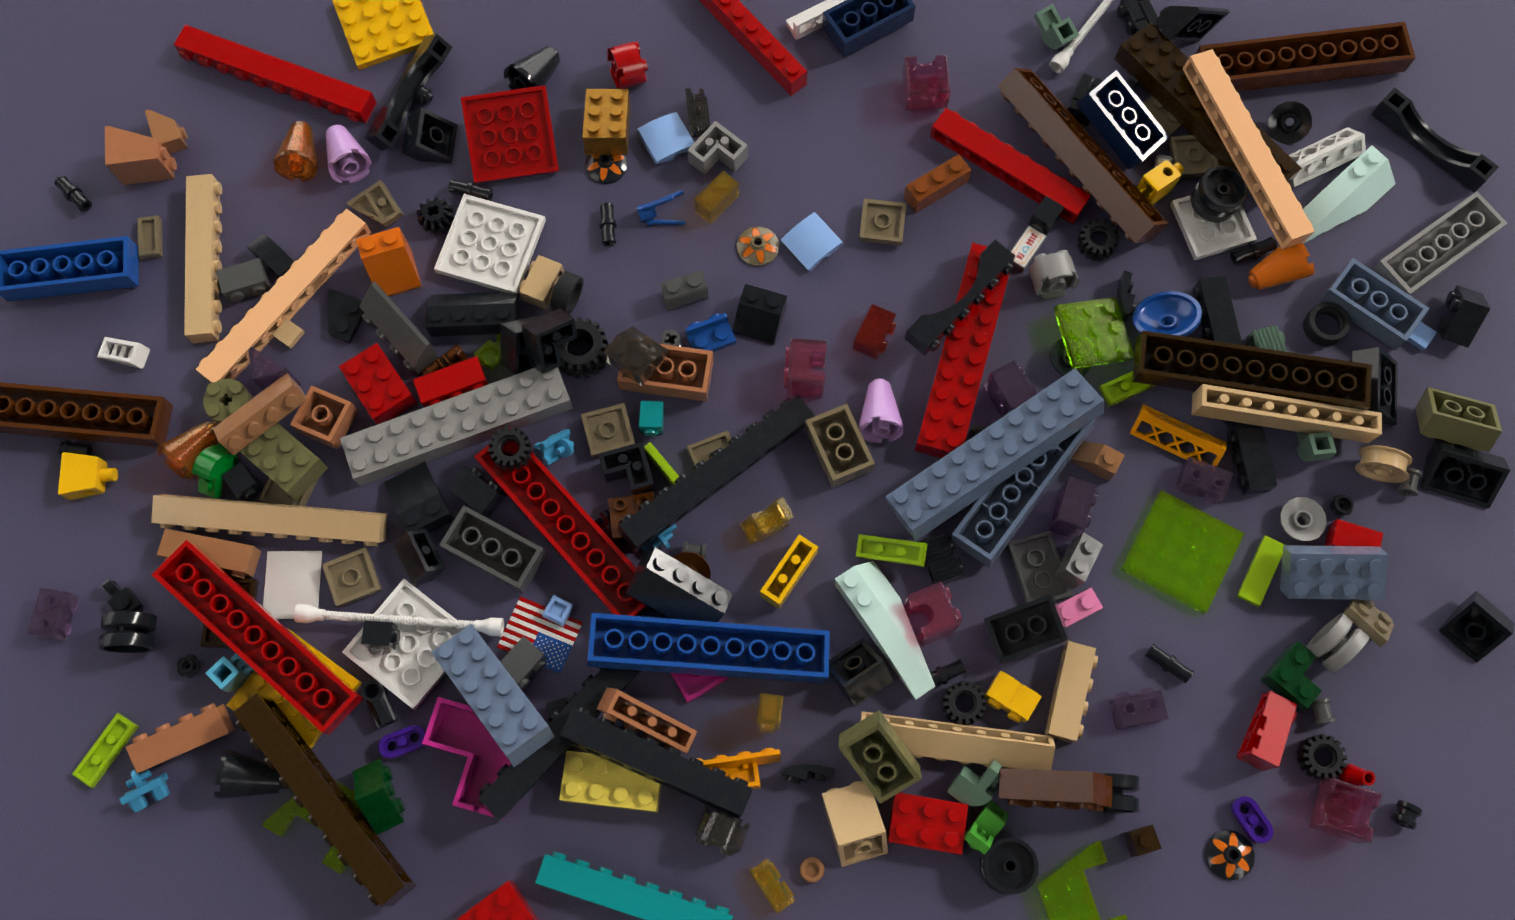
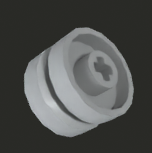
M1343 613L1329 621L1306 646L1317 658L1325 655L1321 664L1331 673L1338 671L1351 661L1370 638L1360 628L1350 631L1353 622Z

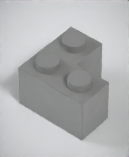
M716 121L687 150L689 163L704 175L718 160L735 172L748 158V145Z

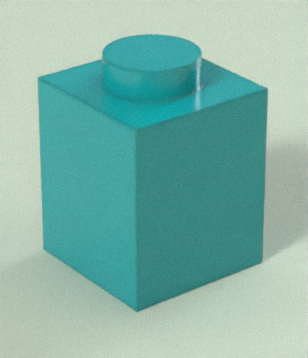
M641 401L640 433H644L645 436L649 437L663 434L665 412L663 402Z

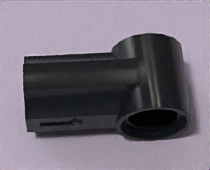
M375 680L366 681L362 685L360 693L363 699H365L378 729L394 723L398 718L386 694L385 686ZM372 686H378V695L370 698L368 695L369 689Z

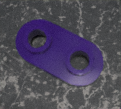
M412 725L387 734L379 742V751L384 757L389 759H395L417 751L425 746L422 742L426 731L420 726ZM418 734L419 740L414 743L412 737ZM395 742L397 745L396 749L390 751V744Z
M1247 796L1235 799L1231 805V812L1248 838L1255 843L1268 842L1273 836V827L1255 800ZM1241 805L1246 807L1247 811L1245 814L1240 811ZM1256 826L1261 829L1260 835L1255 833Z

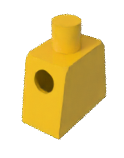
M1164 161L1143 175L1137 188L1154 205L1174 189L1181 174L1184 173V167L1179 162L1172 165L1169 161Z
M62 452L58 495L67 500H74L103 494L106 482L117 481L118 471L116 468H107V462L99 457Z

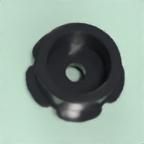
M425 86L420 88L415 97L419 105L430 104L434 97L431 93L432 88L428 89Z
M1336 495L1333 497V501L1330 502V509L1334 511L1335 515L1344 517L1352 513L1354 504L1350 497L1346 495Z
M194 655L182 657L177 662V672L182 677L191 678L197 675L201 668L200 661Z

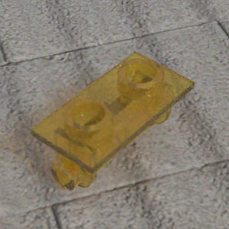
M767 858L750 870V873L778 914L795 902L793 898L794 893L791 892L785 881L782 883L778 881L781 875L773 864L774 862H770Z

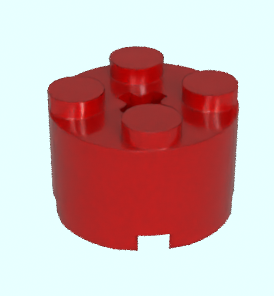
M637 41L607 48V61H611L612 67L609 70L617 88L625 89L647 82L645 71H648L646 60L644 58L641 59L640 46Z

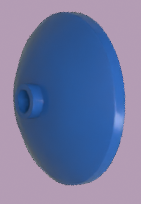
M1176 291L1160 292L1145 298L1137 305L1133 314V324L1139 334L1145 330L1187 336L1200 324L1202 310L1198 301L1188 294Z

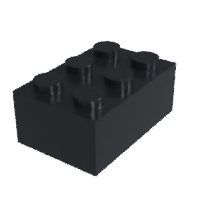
M1052 594L983 618L1000 664L1011 662L1071 640L1055 596Z

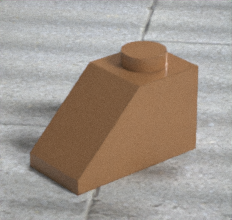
M149 109L145 110L152 137L158 139L162 146L166 147L169 154L188 148L186 143L188 135L184 127H180L175 120Z
M1083 441L1069 461L1109 482L1117 472L1125 455L1105 444Z

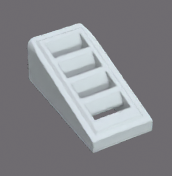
M105 337L97 357L143 369L150 349L137 342ZM113 344H114V348H113V350H112V353H111V355H109V354H110V351H111V348H112V346H113Z

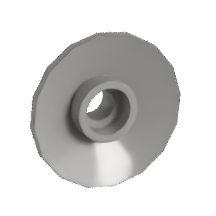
M1296 497L1289 500L1282 507L1280 513V523L1284 531L1291 538L1300 542H1310L1319 538L1327 525L1326 514L1323 508L1316 501L1307 497ZM1297 518L1303 520V525L1298 523Z

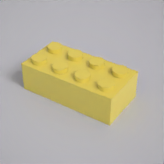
M566 751L559 800L562 802L658 813L662 785L594 754Z

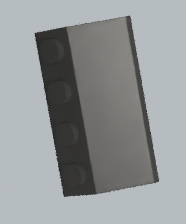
M374 281L359 306L364 313L361 317L369 326L373 324L377 328L375 333L382 341L386 339L389 341V349L396 357L401 355L404 358L402 363L410 372L414 370L418 375H421V370L439 357L428 340Z

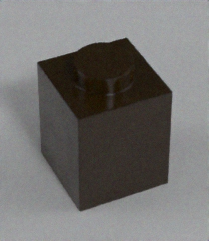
M1153 824L1123 833L1131 857L1141 856L1162 849Z

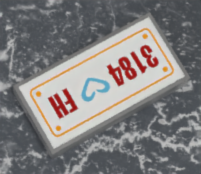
M1028 225L1010 251L1015 254L1014 267L1024 272L1047 236Z

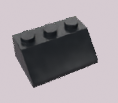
M1167 6L1160 12V16L1155 22L1168 40L1200 41L1230 11L1222 8Z
M1380 347L1352 351V359L1350 361L1372 364L1370 408L1367 411L1382 413V424L1397 425L1398 362Z
M1436 438L1426 457L1421 488L1490 508L1511 470L1503 457L1473 450L1459 444H1451Z

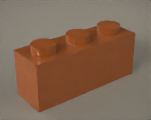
M958 154L906 185L903 198L916 214L966 184L969 180L971 169Z

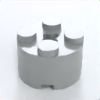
M1060 250L1057 253L1048 255L1045 253L1039 254L1034 257L1035 262L1029 267V274L1036 295L1039 296L1040 294L1044 299L1065 295L1066 289L1071 287L1073 290L1079 283L1072 258L1067 250Z

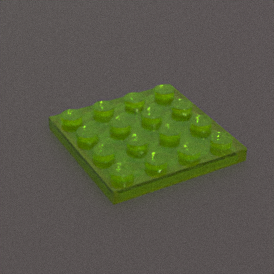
M1161 490L1120 570L1205 614L1245 533Z

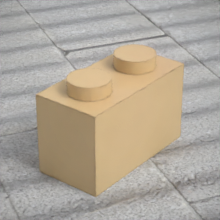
M538 255L536 261H532L530 264L529 274L526 280H522L519 291L523 301L547 310L554 287L561 274L565 271L562 264Z

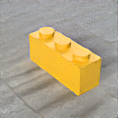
M799 534L760 590V597L780 609L817 555L819 547Z

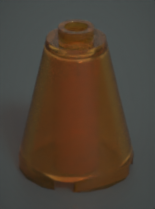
M297 121L291 124L274 157V169L280 176L292 181L294 178H300L302 182L313 179L317 174L318 164L312 127L306 122Z
M205 420L159 445L155 451L158 456L163 454L166 457L164 463L182 479L186 477V481L189 482L195 476L192 473V468L198 455L204 449L218 443L213 430L218 424L214 421L208 422Z

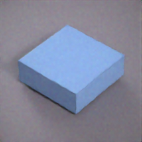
M1420 321L1407 341L1421 351H1424L1437 332Z
M553 595L542 616L564 627L574 609V605Z

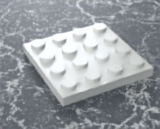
M464 194L434 270L438 274L498 291L517 294L544 227L545 216Z
M405 579L399 583L374 613L377 615L456 620ZM397 624L398 629H400V641L396 644L395 650L366 648L361 644L362 628L342 653L414 710L418 708L445 675L444 670L431 652L463 630L461 628L449 629V627L435 628L431 626L420 627Z

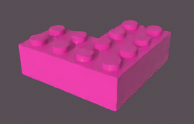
M438 697L422 744L467 758L452 805L494 817L478 802V798L481 796L478 792L488 782L493 784L498 778L496 773L506 763L509 766L511 763L469 705Z

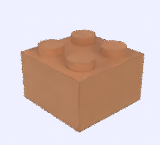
M311 385L306 394L307 400L300 405L290 426L297 433L338 450L341 445L340 438L346 436L358 413V409L352 402Z

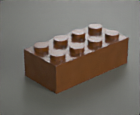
M1000 768L999 799L1008 800V805L1023 808H1033L1035 806L1044 809H1056L1057 807L1064 808L1065 810L1087 809L1088 811L1103 812V807L1112 808V777L1088 771Z

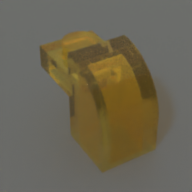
M784 497L776 499L765 510L751 514L740 525L749 542L754 544L788 527V522L794 515Z

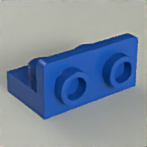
M726 313L714 314L708 320L693 322L685 328L686 338L690 347L694 349L716 352L736 344V339L728 323Z

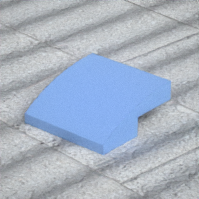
M677 112L650 121L636 131L655 164L674 160L677 154L688 152L687 150L695 143Z
M815 212L798 223L780 239L808 271L815 268L825 257H830L843 244L840 238Z

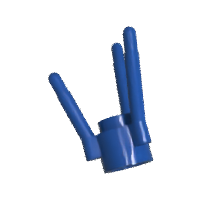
M683 190L637 206L641 223L647 222V226L654 224L685 225L686 222L684 220H654L653 218L657 217L655 207L684 193Z

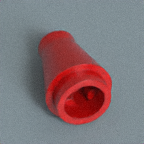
M1347 764L1346 768L1341 769L1343 772L1339 774L1341 783L1348 788L1371 786L1375 782V775L1372 771H1367L1354 764Z

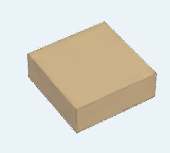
M286 318L272 336L292 349L305 332Z

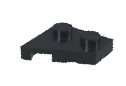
M329 289L328 334L333 338L350 344L363 320L361 316L364 313L359 307L362 301Z

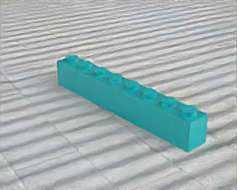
M553 851L552 855L545 854L535 882L536 884L644 920L733 919V915L729 914L730 909L716 905L715 909L705 906L707 901L695 897L688 901L682 899L683 893L669 889L667 894L658 891L660 886L645 882L643 886L635 883L636 878L625 874L618 878L612 876L613 870L599 866L597 871L589 868V862L576 858L575 863L566 860L567 855Z

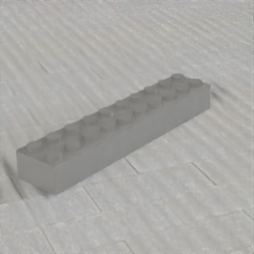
M558 367L544 374L533 368L344 436L340 440L352 477L360 486L415 467L423 462H428L489 440L492 434H498L496 430L499 428L501 431L504 430L505 426H508V428L515 426L516 429L571 410L573 406Z

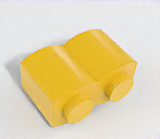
M1003 671L997 673L984 695L990 707L996 710L1003 709L1008 713L1007 717L1016 723L1027 722L1042 697Z

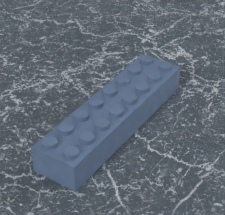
M1095 420L981 496L952 533L954 545L988 568H991L1089 435Z

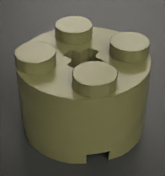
M222 379L212 382L207 386L203 398V406L207 415L219 424L253 399L254 396L241 382L234 379Z

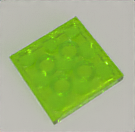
M1115 297L1058 304L1053 308L1072 369L1129 361L1134 358Z

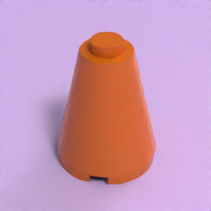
M1303 243L1283 250L1279 246L1249 271L1247 280L1252 288L1256 287L1258 290L1308 278L1314 275L1315 269L1313 262L1309 264L1306 257L1310 256Z

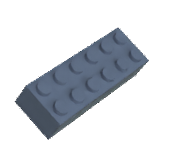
M472 624L431 652L513 767L555 738L548 724Z

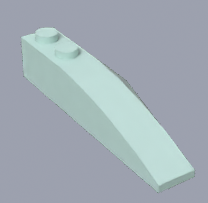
M1371 145L1303 208L1315 231L1303 244L1324 232L1332 230L1335 226L1366 212L1396 184L1389 160Z
M871 561L853 566L836 577L835 587L914 699L917 700L934 689L935 684L902 601L875 562Z

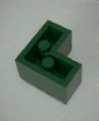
M1299 641L1288 645L1260 679L1276 694L1296 703L1297 712L1308 709L1322 692L1319 687L1303 675L1317 656Z
M378 759L354 770L355 801L375 833L378 835L403 823V812L406 811L401 797L396 798L395 788L391 782L394 777L390 767L384 766L381 759Z

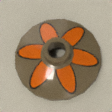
M761 226L751 227L745 230L738 238L737 253L741 260L748 265L756 267L765 266L771 263L778 255L779 240L775 233L768 228ZM760 241L762 244L755 245L754 242Z

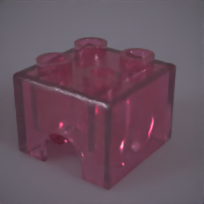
M936 55L934 61L927 64L918 63L917 56L905 57L902 71L905 110L947 108L951 94L947 55Z
M791 339L790 346H786L783 388H788V396L823 397L825 372L816 371L813 368L825 367L827 342L825 340Z
M942 582L909 594L903 605L908 616L914 613H922L928 618L929 624L922 626L921 633L917 634L921 646L954 634L961 624L960 621H962L959 609L957 607L953 608L950 601L953 597L949 587H944Z
M1335 778L1320 780L1309 827L1357 844L1371 843L1374 829L1369 827V820L1373 810L1379 807L1382 794Z

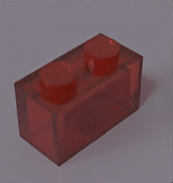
M872 304L854 340L853 349L875 359L878 358L880 353L884 354L889 343L886 339L889 334L893 335L898 324L895 322L896 314Z

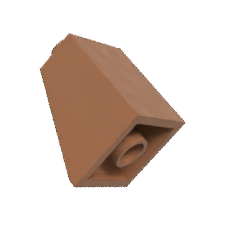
M105 126V165L123 185L175 179L174 170H177L176 160L170 156L166 147H163L158 139Z

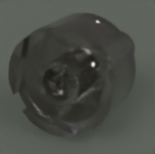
M705 806L694 833L697 836L696 842L706 847L712 844L720 847L718 851L730 857L735 855V853H740L751 824L747 822L745 825H742L743 819H737L719 810L717 812H710L712 807Z

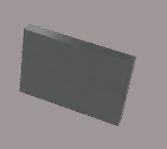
M1051 530L1012 540L1007 544L1006 547L1025 603L1049 594L1054 595L1056 601L1073 596L1070 587L1054 578L1061 560Z

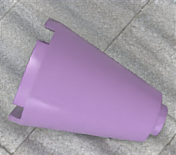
M333 125L329 127L326 131L328 171L332 179L339 183H342V181L355 183L362 180L369 174L370 165L372 166L369 155L344 126Z
M881 378L873 380L868 385L858 426L863 439L868 442L882 443V439L888 438L889 442L900 438L903 434L904 427L891 385L888 381Z

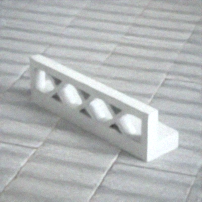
M826 0L787 19L786 26L795 40L822 28L823 12L845 0Z
M1347 127L1290 154L1289 156L1302 168L1289 183L1290 186L1296 187L1362 155L1366 151L1365 134Z

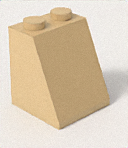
M855 781L849 786L831 788L827 792L822 793L824 808L842 867L888 854L886 830L874 795L864 781Z

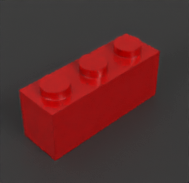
M477 356L413 379L424 408L489 385Z

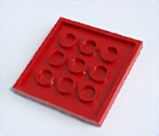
M545 85L460 97L475 184L559 172Z

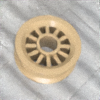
M1379 445L1365 446L1359 449L1358 453L1361 460L1360 463L1356 464L1355 470L1360 475L1385 483H1401L1408 480L1409 474L1406 470L1407 466L1412 463V458L1407 453L1392 447Z

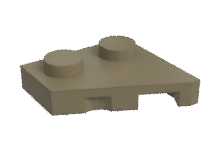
M382 180L377 181L347 202L352 209L385 227H388L404 216Z

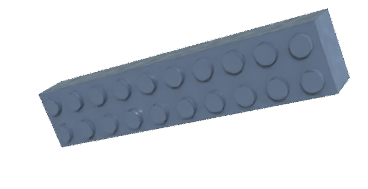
M1073 369L888 494L886 499L889 508L915 541L1102 415L1104 413V399L1076 369Z

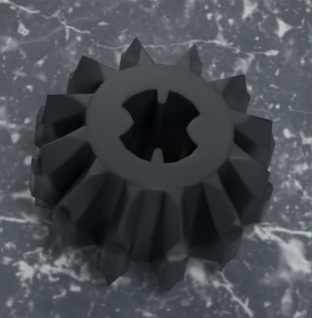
M435 196L434 200L431 201L427 198L426 204L420 203L421 209L417 210L416 213L418 216L417 221L426 232L431 230L432 233L436 234L437 230H440L444 233V227H451L450 221L454 220L453 209L445 199L439 200Z

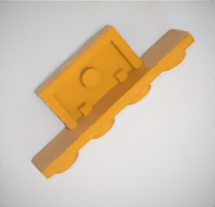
M765 748L761 752L756 753L743 751L736 756L717 755L709 760L696 759L704 763L703 766L711 770L715 767L725 771V776L733 780L737 777L747 781L748 786L754 790L761 788L758 765L781 762V754L779 749Z

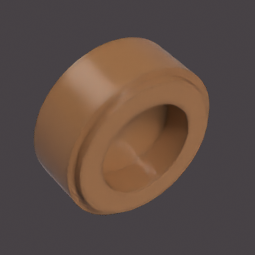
M815 857L806 858L800 865L801 877L810 883L819 881L824 875L823 863Z

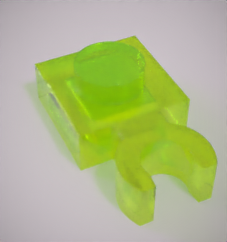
M501 333L497 335L495 343L488 340L474 353V357L477 356L481 364L490 371L500 363Z

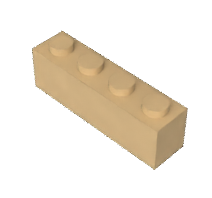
M1067 641L1063 645L1044 735L1053 736L1054 739L1068 743H1074L1077 741V738H1081L1084 725L1081 724L1082 715H1086L1088 709V702L1085 701L1087 692L1090 693L1093 686V679L1090 678L1092 669L1095 670L1098 662V656L1095 655L1096 648Z

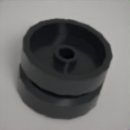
M1225 165L1215 166L1208 169L1192 190L1190 200L1197 215L1204 220L1214 223L1224 222L1230 219L1247 199L1249 188L1240 172Z
M127 611L102 614L101 628L107 631V633L100 635L99 649L115 653H146L154 651L155 637L149 633L156 630L157 616L149 613Z
M1100 773L1112 777V808L1103 807V812L1100 813L1123 814L1140 812V800L1135 796L1124 795V793H1133L1139 790L1138 776Z
M1004 838L993 841L986 854L982 853L979 869L982 879L989 888L998 893L1018 894L1025 892L1034 884L1038 876L1039 863L1036 853L1029 844L1016 838ZM1009 861L1012 863L1010 865L1013 868L1012 871L1006 868V863Z

